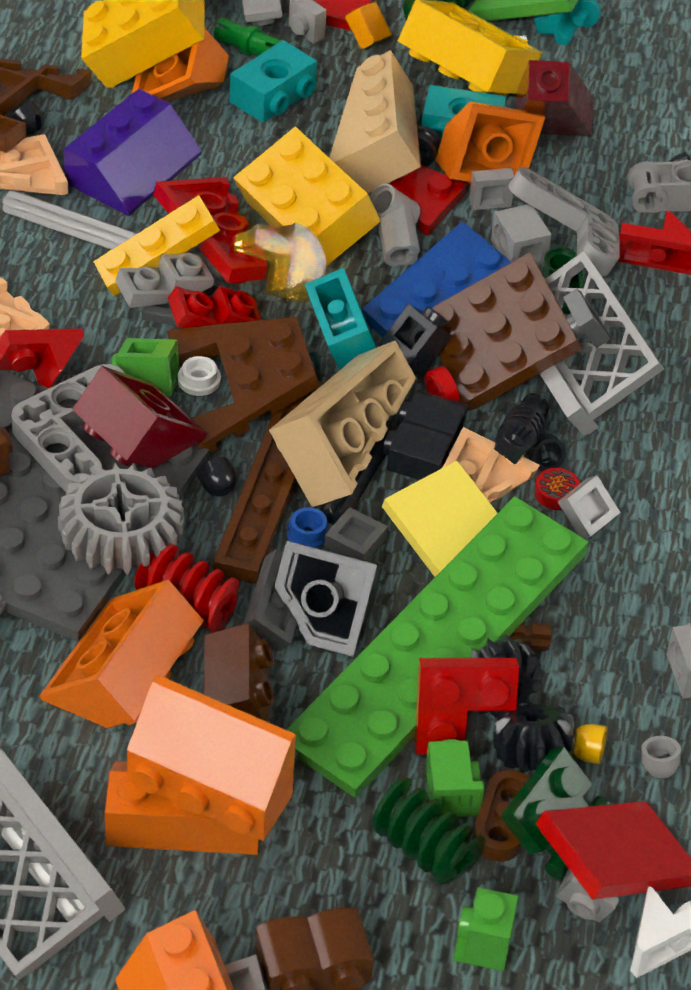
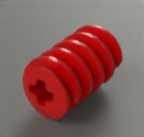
M172 543L167 545L158 557L155 556L154 551H151L150 565L144 567L141 562L137 569L134 583L136 590L169 580L204 620L200 627L209 628L211 633L223 630L230 621L237 604L239 580L231 577L223 584L224 571L215 569L208 575L209 563L201 560L193 566L194 556L189 552L181 554L178 558L179 547Z

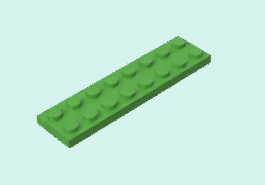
M514 496L286 729L296 734L295 749L299 752V760L356 798L415 737L419 658H472L471 649H481L484 647L487 638L495 643L505 634L510 636L588 553L589 541Z

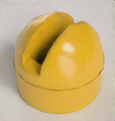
M584 724L577 727V742H575L573 754L584 762L601 765L607 739V726Z

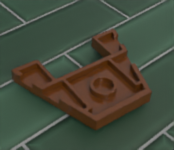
M0 59V151L7 153L27 137L26 123L4 116L6 113L21 104L24 99L37 89L73 100L91 85V71L77 68L76 75L59 73L58 66L46 64L38 70L22 68L21 61Z
M297 317L179 328L167 331L169 339H177L180 367L191 357L203 356L210 358L221 355L234 403L191 418L207 432L205 438L197 444L199 449H209V454L217 450L216 443L231 433L237 438L250 429L248 423L267 411L274 415L319 387Z

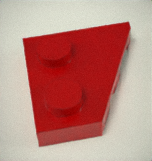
M423 165L388 183L418 203L420 215L417 223L419 224V230L427 236L466 194L467 186L466 183L450 179L448 175Z

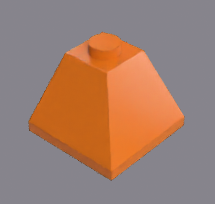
M204 28V40L137 74L132 93L137 89H141L165 102L198 94L207 89H215L224 82L229 55Z
M470 101L446 124L435 161L446 175L454 180L471 182L472 171L512 168L515 175L520 167L529 169L545 116L540 113Z

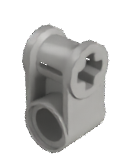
M691 160L679 162L645 161L634 165L629 170L628 181L631 188L634 189L632 203L636 211H691ZM647 172L650 173L651 177L649 181L647 180ZM647 193H648L649 203H646V200H645V197L647 196Z

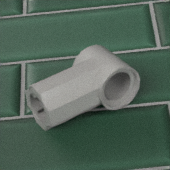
M381 184L371 192L369 197L381 220L378 223V230L384 262L389 266L411 265L418 260V253L420 251L415 227L420 215V207L417 202L390 184Z

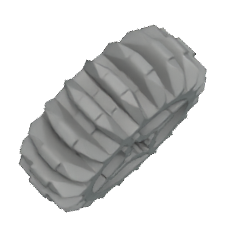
M114 463L111 470L105 471L96 466L93 476L81 473L78 483L68 484L66 495L61 497L59 504L58 529L61 531L65 549L72 550L75 561L86 560L90 570L102 565L108 575L114 568L123 569L128 576L131 568L139 567L141 562L144 567L150 565L151 551H154L155 556L158 557L167 545L171 543L177 545V541L181 540V535L183 534L184 507L182 506V501L179 500L177 488L169 486L166 476L155 478L152 468L140 472L134 463L128 469H120Z

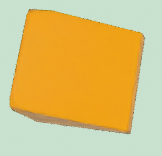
M376 1L355 9L345 16L362 49L392 36Z

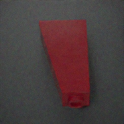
M529 60L515 95V109L543 114L545 120L540 134L591 137L593 97L571 63Z

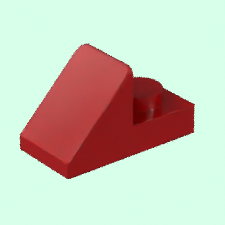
M666 211L663 230L622 222L619 236L620 257L617 262L691 275V231L672 212Z
M82 328L5 330L0 337V370L22 372L33 369L38 384L49 389L83 339Z

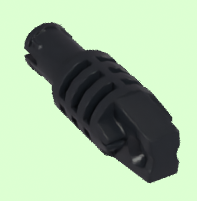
M528 394L521 404L513 407L497 432L494 450L502 456L504 455L513 464L518 463L534 449L544 431V417L549 411V404L545 399L541 403L538 402L540 398L538 394Z

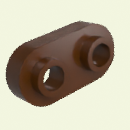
M502 770L495 773L488 781L473 832V839L480 835L485 838V847L481 855L486 859L497 862L508 861L516 857L521 851L522 844L500 817L511 803L502 799L505 797L514 799L530 778L520 771ZM500 836V837H502L503 839H505V841H504V842L495 841V840L491 839L490 837Z

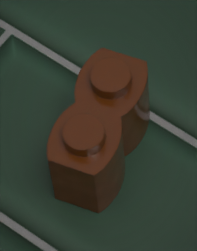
M356 908L329 909L309 917H282L256 926L254 949L262 963L268 990H359L364 984L371 982L374 959L359 911Z

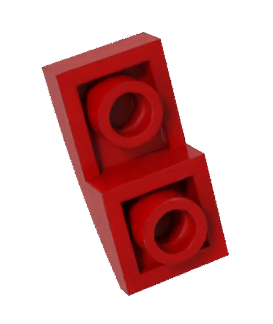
M176 286L167 297L176 326L182 328L262 320L254 297L244 291H234L219 286L214 294L208 297L203 292L190 291Z

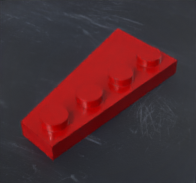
M227 177L156 182L153 196L168 214L198 195L201 197L220 231L196 246L228 283L243 284L246 281L265 279L268 264L255 237L250 236L247 232L249 224L246 217L240 216L237 211L239 202L235 194L229 193L230 183Z

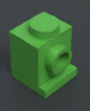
M126 338L118 354L113 355L112 365L118 366L127 375L153 383L158 389H162V392L167 397H171L178 384V372L180 370L177 339Z
M448 739L428 742L425 766L429 802L436 799L442 804L438 817L449 811L453 812L457 817L478 816L483 800L484 783L480 781L479 761L470 760L468 741Z
M477 887L473 907L463 905L453 961L504 971L519 896Z

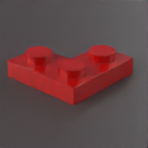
M419 658L416 730L414 737L416 754H427L428 742L448 739L465 741L467 711H516L519 678L517 658Z

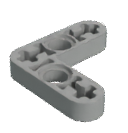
M520 167L508 184L511 192L524 202L576 231L577 255L585 251L600 274L607 276L620 257L619 227L615 220L528 168Z
M112 364L95 366L21 401L12 410V432L15 438L65 492L68 490V484L78 483L81 473L93 476L96 466L102 468V464L95 454L70 429L84 422V420L72 408H64L59 403L66 399L79 400L101 366L125 373L118 366ZM54 443H61L68 447L67 450L61 453H51L45 448ZM74 463H75V470L78 472V474H75V475H74V466H73Z

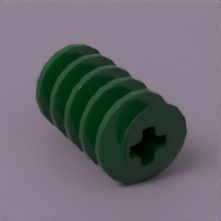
M407 776L400 777L390 786L378 803L372 821L373 830L382 837L387 836L388 843L396 849L402 848L403 855L411 861L417 860L420 869L426 873L432 872L433 879L441 885L449 884L465 874L476 863L484 850L485 838L480 835L468 843L467 840L471 834L472 827L464 823L452 831L457 815L449 811L437 819L442 804L434 799L422 807L427 792L420 787L407 795L412 786V780Z

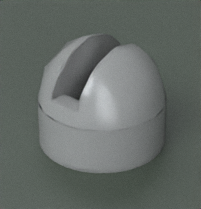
M654 736L647 739L641 748V761L644 769L657 779L671 777L677 772L681 762L680 744L675 739L667 736Z

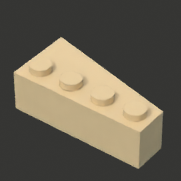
M391 50L382 55H373L367 58L361 66L357 67L329 157L366 193L372 192L381 184H388L421 167L413 84Z
M396 340L357 355L269 430L312 508L353 493L358 484L355 481L358 472L367 468L372 459L369 453L375 442L383 439L388 430L386 427L388 418L398 412L416 377Z

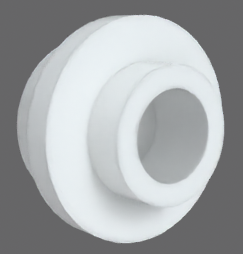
M195 356L187 359L178 372L179 387L190 395H209L215 392L221 384L219 369L215 362L207 357Z

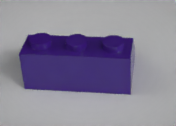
M137 89L64 148L65 177L69 186L129 216L153 196L156 182L171 181L202 155V150L170 103L141 89Z

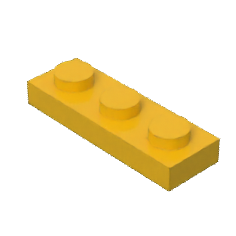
M198 195L93 262L113 296L118 295L121 291L115 280L119 268H138L142 266L158 268L162 254L185 253L219 232L220 229L205 203Z

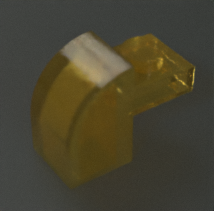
M296 222L279 228L269 225H254L253 229L236 234L234 251L270 261L265 294L299 303L311 301L304 284L326 275V260L320 242L308 228Z

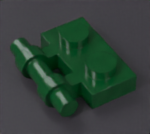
M565 747L550 750L500 816L529 854L543 852L544 849L548 851L552 857L545 865V870L556 879L562 878L568 867L536 825L542 813L547 810L611 805L604 797L597 796L588 806L583 796L592 786V783Z

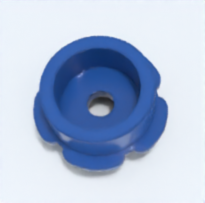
M306 507L298 509L292 514L291 519L287 523L289 531H287L286 535L291 542L318 548L323 545L325 534L331 528L327 524V518L323 512L315 508Z

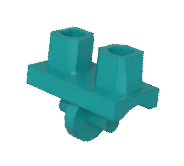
M579 0L572 12L534 16L537 32L543 35H554L557 44L567 46L579 26L591 27L597 23L601 16V8L595 0Z

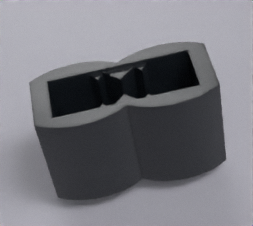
M419 389L412 401L405 399L398 415L397 424L399 427L397 431L390 429L383 446V455L388 456L387 470L421 480L442 469L462 428L465 427L468 405Z

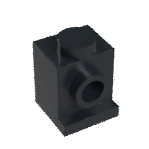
M408 303L378 345L382 346L396 340L413 373L425 377L426 372L430 371L428 368L453 335L444 329L448 320L429 306L422 311Z

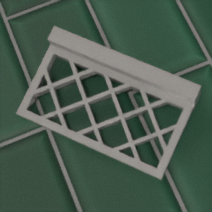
M585 251L545 280L562 309L563 297L577 289L568 288L571 278L586 268L588 276L585 286L578 289L589 302H591V299H607L603 315L599 317L607 332H609L610 327L626 328L621 345L604 343L596 348L592 343L579 342L583 349L578 352L591 353L586 370L570 369L574 357L573 354L539 373L566 417L583 436L591 434L599 428L594 419L664 370V367ZM602 354L618 355L613 372L597 371ZM629 355L645 356L648 361L647 364L634 373H624ZM593 381L609 382L607 392L592 403L589 394Z
M0 749V839L3 827L24 828L25 830L21 851L0 850V861L19 862L14 885L0 884V895L11 896L7 919H0V930H4L3 939L0 938V956L15 977L20 980L31 974L103 916L111 922L126 909L4 751ZM7 808L14 817L6 816ZM34 843L41 850V852L32 851ZM30 862L51 863L53 868L49 887L25 885ZM61 878L65 881L69 888L60 887ZM23 896L46 898L42 921L18 920ZM57 898L78 899L85 907L84 911L68 923L53 922ZM15 931L39 932L36 948L18 961L11 952Z

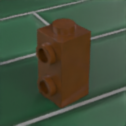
M250 623L205 635L204 695L269 723V706L274 703V695L268 680V668L273 666V654L267 640L260 639Z

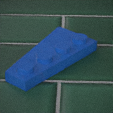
M462 221L362 308V312L367 324L384 337L408 303L422 311L427 306L432 308L510 264L511 261Z

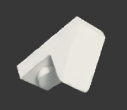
M651 886L647 888L630 969L636 978L691 951V901L683 904L673 914Z

